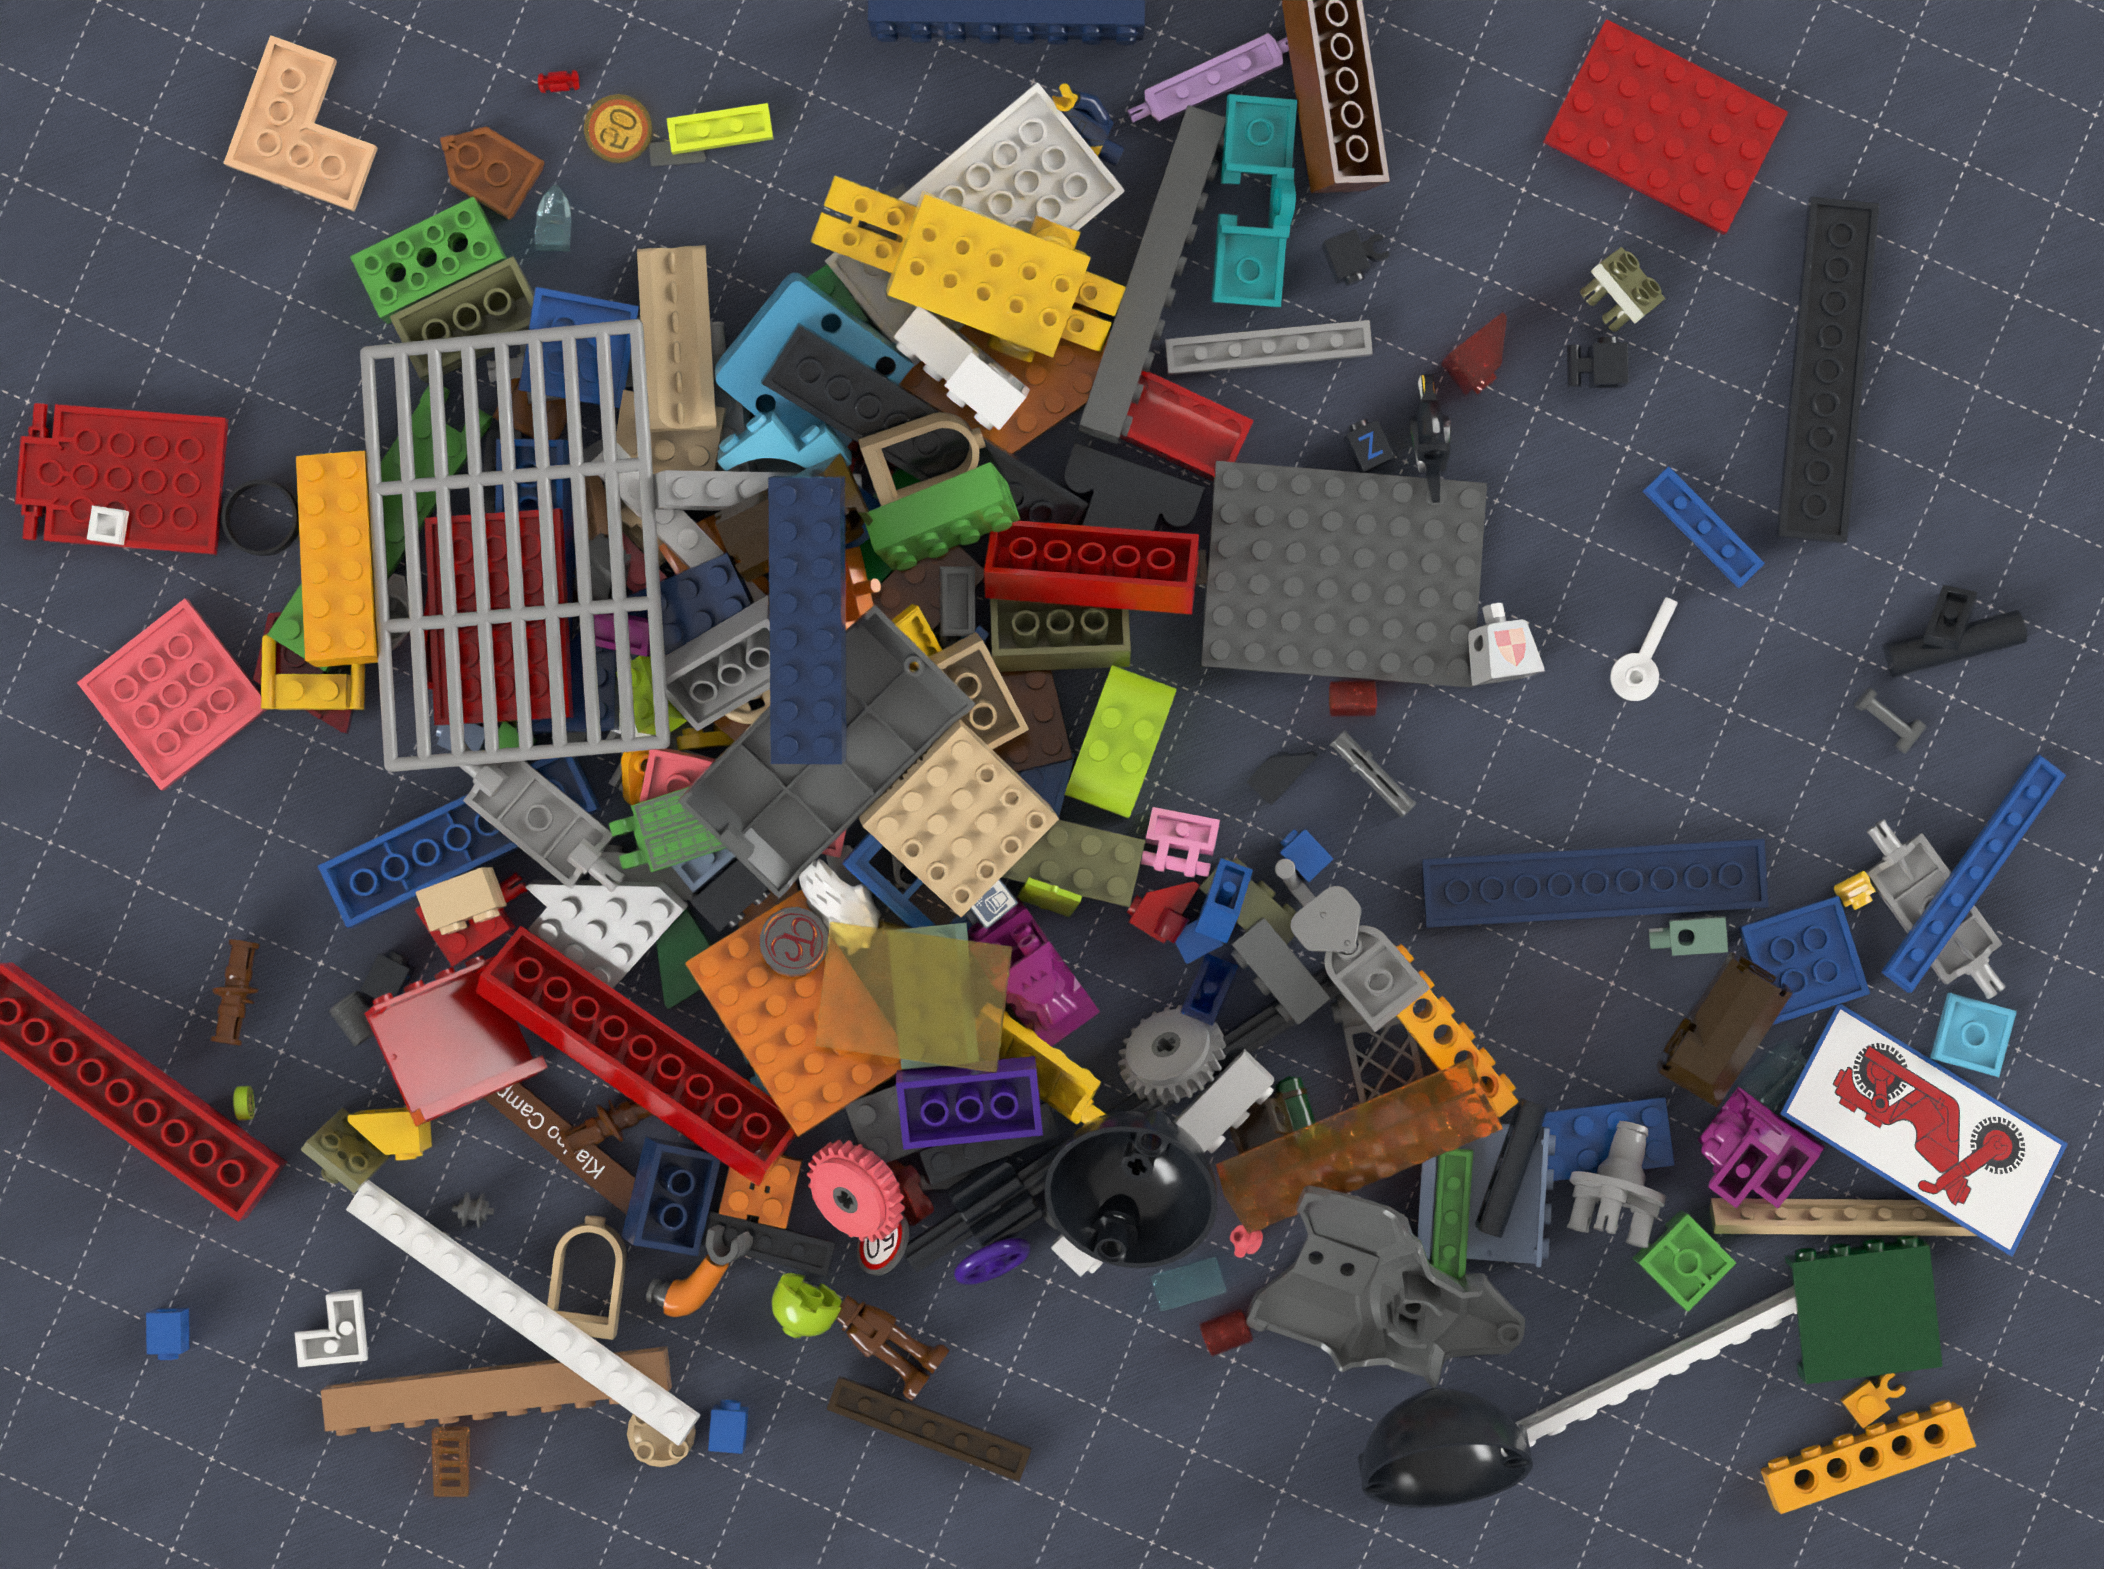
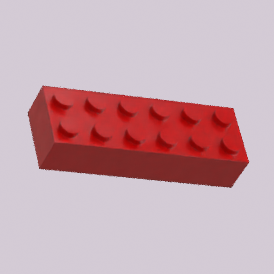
M1016 521L1007 530L990 532L984 568L985 598L1192 614L1198 567L1199 534Z

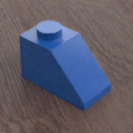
M1220 858L1201 909L1195 932L1224 943L1228 942L1241 911L1252 875V869Z

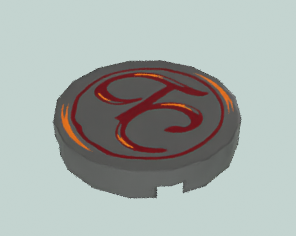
M800 907L784 908L772 914L763 925L759 939L760 952L767 964L777 973L789 977L804 976L816 969L825 959L829 946L828 931L822 920L812 911Z

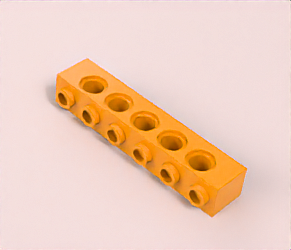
M1402 944L1396 947L1409 963L1414 960ZM1423 970L1418 972L1430 989L1435 986ZM1429 989L1417 999H1426L1427 1003L1423 1011L1419 1013L1413 1012V1006L1417 1001L1415 1000L1396 1017L1483 1125L1489 1127L1519 1102L1512 1093L1516 1087L1504 1073L1500 1076L1497 1075L1492 1068L1496 1062L1486 1049L1482 1047L1478 1050L1471 1042L1476 1037L1463 1021L1458 1025L1451 1015L1455 1010L1443 996L1437 999ZM1440 1025H1447L1445 1035L1434 1039L1435 1029ZM1467 1050L1466 1060L1461 1064H1454L1456 1054ZM1482 1076H1487L1485 1087L1475 1090L1476 1080Z
M1949 1400L1938 1401L1929 1406L1931 1410L1920 1414L1917 1411L1907 1412L1899 1415L1897 1422L1885 1425L1884 1422L1875 1423L1865 1428L1866 1432L1853 1437L1852 1434L1840 1435L1832 1440L1833 1444L1822 1448L1820 1445L1809 1446L1802 1449L1799 1456L1790 1459L1787 1456H1781L1768 1461V1466L1760 1470L1774 1509L1783 1514L1976 1447L1963 1407L1955 1402L1950 1403ZM1931 1424H1937L1938 1433L1936 1437L1926 1440L1924 1436L1926 1428ZM1904 1435L1906 1438L1904 1448L1899 1451H1893V1440L1897 1436ZM1865 1447H1872L1874 1453L1871 1460L1860 1462L1859 1455L1861 1450ZM1833 1458H1840V1469L1836 1473L1829 1474L1827 1472L1828 1462ZM1807 1469L1809 1472L1808 1480L1802 1485H1796L1794 1482L1796 1473L1799 1470Z

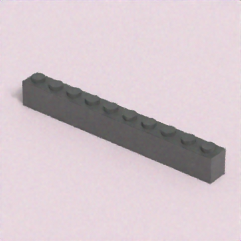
M1190 105L1187 106L1079 424V432L1118 444L1120 435L1126 437L1128 435L1133 417L1127 414L1131 403L1138 405L1144 385L1138 383L1142 371L1149 373L1155 355L1149 349L1153 339L1160 340L1166 322L1160 319L1163 307L1171 308L1176 289L1171 288L1174 275L1181 277L1187 257L1181 256L1184 245H1192L1198 227L1192 224L1195 213H1203L1209 195L1203 192L1206 180L1213 182L1219 162L1213 161L1217 149L1223 150L1226 118Z

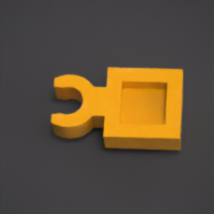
M1895 1373L1880 1375L1878 1384L1875 1386L1866 1379L1840 1399L1862 1429L1891 1409L1885 1402L1886 1399L1889 1397H1900L1906 1391V1388L1901 1384L1894 1389L1888 1388L1887 1383L1895 1376Z

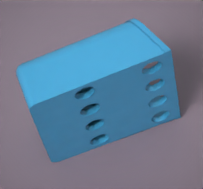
M793 272L781 282L719 359L715 366V377L717 384L755 416L760 413L765 416L773 410L795 438L800 441V435L812 425L819 427L824 422L761 384L763 376L798 322L875 370V365L882 357L892 358L895 361V369L892 373L885 376L898 384L913 368L914 364L895 347L897 344L888 340L801 274ZM830 426L846 446L852 442L853 439Z

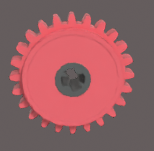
M837 1140L834 1143L829 1142L812 1156L813 1160L808 1164L811 1168L807 1172V1176L811 1179L808 1187L811 1188L812 1198L821 1213L839 1231L848 1234L851 1238L853 1236L859 1237L860 1241H864L868 1237L871 1242H874L878 1238L883 1240L899 1226L898 1223L903 1219L900 1213L905 1210V1206L900 1203L904 1198L903 1194L900 1193V1184L897 1182L892 1170L873 1151L863 1148L861 1144L858 1146L853 1145L850 1140L844 1144L841 1140Z

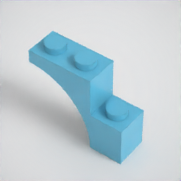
M773 410L765 416L762 413L756 415L747 423L746 427L748 429L738 436L731 434L725 438L719 445L720 449L718 450L717 462L725 471L741 463L761 458L787 460L808 469L839 453L842 454L849 465L852 464L851 451L827 423L824 422L819 427L816 425L810 426L800 435L801 440L798 441Z

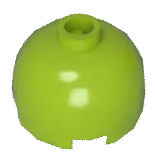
M787 1273L782 1275L772 1297V1310L776 1320L783 1326V1331L794 1338L823 1334L838 1317L841 1307H839L842 1302L841 1298L822 1283L816 1288L803 1282L804 1275Z

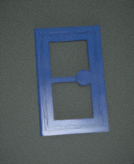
M868 833L841 864L910 928L936 926L908 900L923 884L919 878L902 894L868 863L883 846L874 836ZM958 914L949 923H967V933L970 927L973 926L964 915L960 917Z

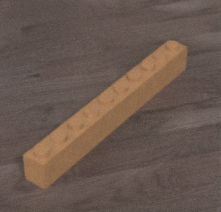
M667 1346L613 1352L669 1392L672 1388ZM557 1359L327 1385L321 1390L325 1431L336 1430L337 1436L357 1433V1428L370 1426L371 1432L391 1429V1424L404 1423L405 1428L419 1427L425 1425V1420L438 1419L439 1424L454 1423L459 1421V1416L472 1415L473 1420L492 1418L494 1417L493 1412L506 1411L507 1416H517L528 1413L527 1408L541 1407V1412H552L561 1410V1404L575 1403V1408H587L595 1406L596 1400L609 1399V1404H619Z

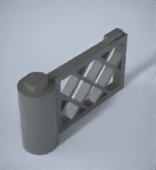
M1343 994L1336 996V1003H1331L1330 1005L1334 1023H1341L1358 1097V1101L1352 1102L1356 1123L1363 1122L1364 1128L1367 1129L1432 1114L1417 1042L1407 1029V1036L1400 1047L1384 1038L1391 1026L1402 1024L1400 1020L1395 1016L1382 1026V1031L1380 1034L1372 1031V1028ZM1368 1032L1376 1038L1366 1055L1354 1047L1353 1034ZM1381 1041L1397 1051L1387 1067L1371 1058ZM1408 1043H1409L1411 1055H1410L1409 1053H1407L1406 1051H1404V1049L1406 1048V1046L1408 1045ZM1356 1054L1363 1058L1359 1066ZM1401 1054L1412 1060L1414 1069L1407 1080L1391 1071ZM1367 1062L1384 1071L1373 1088L1363 1082L1360 1075ZM1388 1074L1404 1084L1394 1100L1378 1091ZM1415 1077L1417 1079L1418 1087L1411 1084ZM1408 1087L1420 1094L1422 1107L1407 1110L1398 1104ZM1364 1088L1370 1091L1367 1098H1365ZM1375 1095L1391 1104L1384 1116L1370 1119L1368 1105ZM1395 1107L1402 1111L1392 1114Z

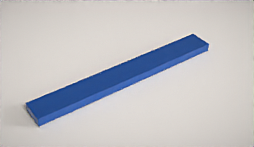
M2040 754L2034 756L1889 959L1881 973L1907 993L1913 992L2066 777L2062 771Z

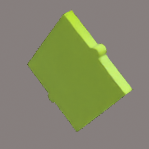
M1028 877L1017 895V898L1019 897L1021 901L1067 917L1071 916L1082 899L1081 895Z

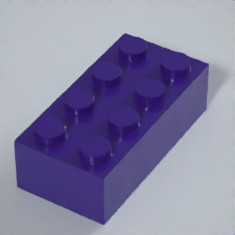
M1035 1056L903 1069L896 1072V1089L903 1150L1043 1135Z

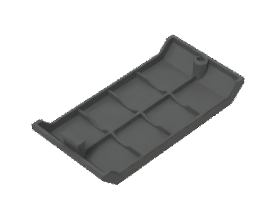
M873 605L846 629L847 760L842 765L771 764L769 706L693 782L678 802L766 887L780 898L789 890L800 874L954 722L966 715L976 703L876 605ZM910 663H918L919 669L911 670L909 668Z

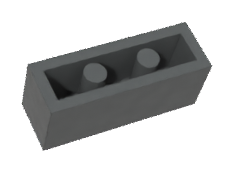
M1265 918L1259 919L1231 943L1235 950L1230 954L1243 970L1249 966L1254 971L1257 977L1252 981L1265 996L1270 992L1279 1002L1275 1009L1287 1023L1293 1019L1299 1025L1331 999Z

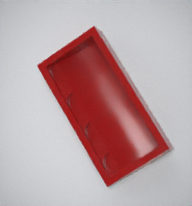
M1142 371L1138 381L1139 384L1144 385L1138 405L1134 403L1130 405L1127 415L1133 417L1127 437L1120 435V439L1214 482L1215 462H1235L1254 420L1151 372Z

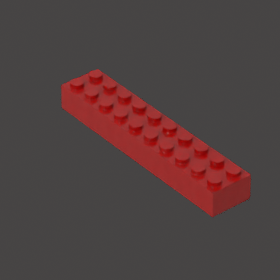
M522 926L518 928L480 974L476 989L477 994L758 1187L796 1137V1134L772 1097Z
M0 963V1050L233 1219L239 1222L248 1218L288 1162L14 963Z

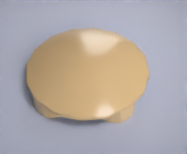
M633 1414L629 1420L627 1437L630 1448L637 1460L645 1462L650 1466L666 1467L678 1463L687 1456L694 1444L696 1429L694 1425L683 1443L678 1446Z

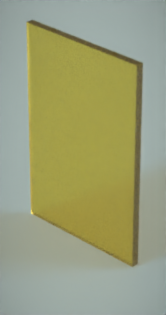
M830 922L815 1046L997 1072L1008 977L1010 976L1012 946Z

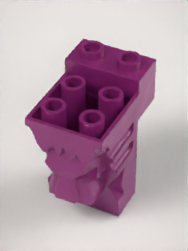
M1018 897L1016 899L1018 904L988 929L982 927L978 922L971 926L968 930V944L991 983L1001 992L1006 1002L1010 1004L1026 1028L1033 1030L1040 1039L1052 1047L1100 1011Z
M1739 1086L1697 1139L1703 1145L1702 1154L1714 1164L1713 1172L1715 1174L1709 1181L1708 1187L1736 1209L1751 1190H1754L1778 1209L1819 1158L1825 1147L1798 1126L1793 1128Z

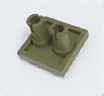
M1622 247L1593 268L1591 273L1595 278L1580 289L1583 298L1595 290V293L1586 300L1592 306H1595L1608 293L1617 302L1614 307L1602 315L1605 324L1615 316L1617 317V320L1608 326L1614 332H1617L1630 319L1634 324L1665 300V297L1661 294L1662 290L1659 284L1654 279L1647 277L1639 268L1640 265L1637 258Z

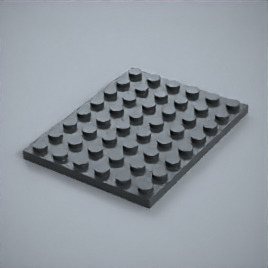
M1225 461L1215 462L1200 667L1473 687L1468 634L1469 631L1477 628L1487 483L1440 479V503H1432L1427 478Z

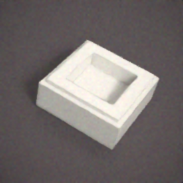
M92 505L87 539L124 545L129 511Z

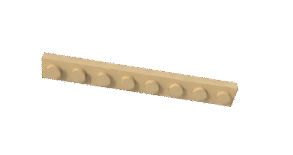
M1711 1198L1710 1202L1714 1234L1977 1236L1920 1200L1785 1199L1778 1209L1766 1199L1745 1198L1737 1209L1723 1198Z

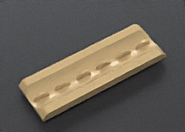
M706 245L637 249L640 319L644 327L650 432L717 428Z

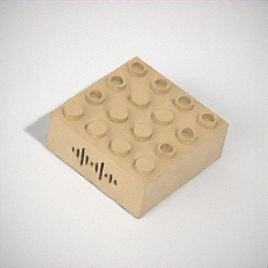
M960 719L954 722L859 816L862 826L960 917L1059 820L1051 805Z

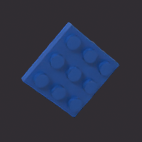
M535 287L528 330L637 319L639 306ZM630 334L610 336L614 408L618 409L621 407L631 357ZM596 337L576 339L580 402L600 405ZM562 341L543 342L545 394L566 399ZM526 344L518 390L531 393L529 347Z
M1833 896L1739 926L1749 960L1776 976L1777 978L1773 982L1776 986L1780 988L1784 982L1793 993L1772 1025L1870 994L1839 896Z

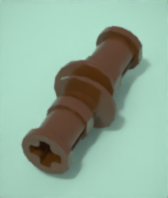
M229 939L228 945L232 946L228 967H226L224 974L225 984L224 986L213 988L212 991L221 997L222 1000L217 1012L219 1016L215 1036H211V1041L241 1046L242 1041L239 1040L242 1020L246 1014L245 1004L255 1003L247 998V995L258 993L259 991L258 988L249 986V982L252 980L253 975L252 966L255 949L259 950L260 944Z
M627 1099L616 1107L609 1100L608 1111L600 1104L595 1105L598 1116L590 1117L584 1120L583 1123L565 1132L561 1129L558 1133L572 1159L576 1157L575 1153L593 1144L597 1145L611 1135H614L620 1142L624 1141V1129L638 1125L640 1121L653 1114L632 1099L629 1101Z

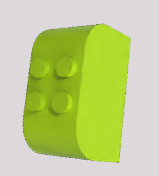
M1112 665L1064 795L1129 818L1177 689Z

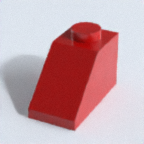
M1191 881L1146 892L1143 898L1136 895L1126 913L1131 915L1128 922L1164 944L1166 939L1154 933V930L1165 906L1182 914L1200 885Z

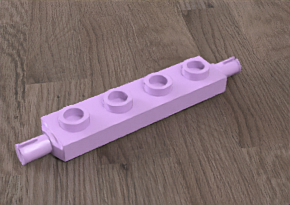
M1268 33L1144 91L1145 102L1127 110L1129 117L1131 116L1132 123L1151 115L1159 124L1185 112L1188 105L1196 107L1281 68L1283 65L1282 54L1289 51L1287 37L1276 42Z

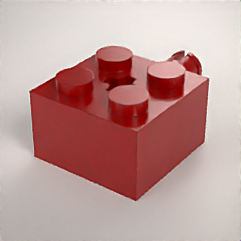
M518 872L513 873L512 876L499 884L506 904L523 892L528 891L525 882H521L514 888H511L523 880ZM421 906L414 910L429 931ZM504 907L498 909L500 916L477 923L470 919L468 920L470 926L467 925V928L451 934L441 935L440 930L429 931L452 967L461 965L516 928L505 912Z

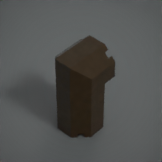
M841 453L794 475L845 476V545L862 536L864 533L862 525L865 522L868 526L873 522L849 464ZM767 488L715 514L717 519L715 521L724 546L730 556H734L737 561H741L735 566L747 582L769 572V502Z
M1730 952L1694 1009L1689 1013L1691 1021L1684 1018L1668 1040L1663 1052L1668 1054L1666 1062L1659 1059L1657 1063L1658 1073L1718 1108L1793 994L1790 987L1783 982L1779 988L1773 983L1777 977L1771 972L1743 956L1738 960L1737 955Z

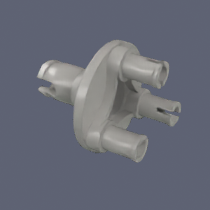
M1619 1121L1608 1158L1598 1166L1597 1174L1581 1171L1571 1172L1569 1182L1575 1185L1572 1195L1575 1201L1567 1228L1589 1233L1595 1204H1599V1201H1601L1593 1228L1603 1232L1606 1219L1608 1218L1606 1231L1610 1234H1616V1226L1621 1206L1631 1209V1212L1634 1213L1626 1243L1648 1248L1653 1221L1658 1219L1660 1207L1665 1206L1667 1197L1658 1191L1644 1186L1646 1176L1642 1163L1645 1155L1648 1128L1632 1122Z

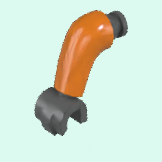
M716 1225L708 1229L706 1237L708 1255L697 1269L684 1280L676 1279L672 1283L665 1282L663 1285L660 1279L654 1278L649 1285L646 1301L651 1304L657 1301V1305L663 1307L664 1314L670 1317L692 1314L711 1295L727 1270L729 1263L742 1257L751 1249L753 1236L747 1231L732 1239L731 1248L724 1244L722 1238L724 1226Z

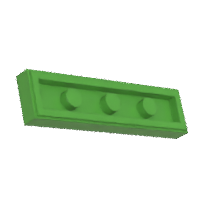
M1439 1147L1431 1265L1458 1280L1466 1271L1473 1149Z

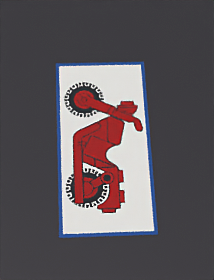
M1837 1004L1780 1113L1785 1118L2013 1257L2068 1145L2063 1140L1842 1004Z

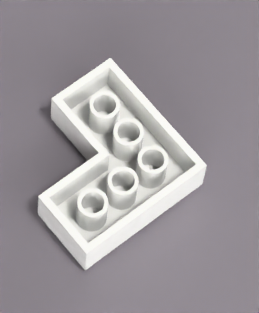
M917 307L893 337L899 342L895 347L911 360L915 356L926 364L923 370L938 382L944 378L947 381L944 386L949 389L946 395L961 408L967 404L977 412L974 418L988 430L995 426L1000 431L1030 391L1026 385L934 312Z

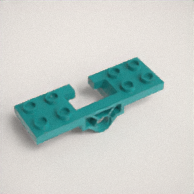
M1235 94L1227 95L1221 184L1239 185L1241 173L1272 175L1268 228L1237 226L1238 215L1218 214L1212 302L1281 307L1286 238H1289L1290 225L1296 203L1295 168H1292L1297 100Z

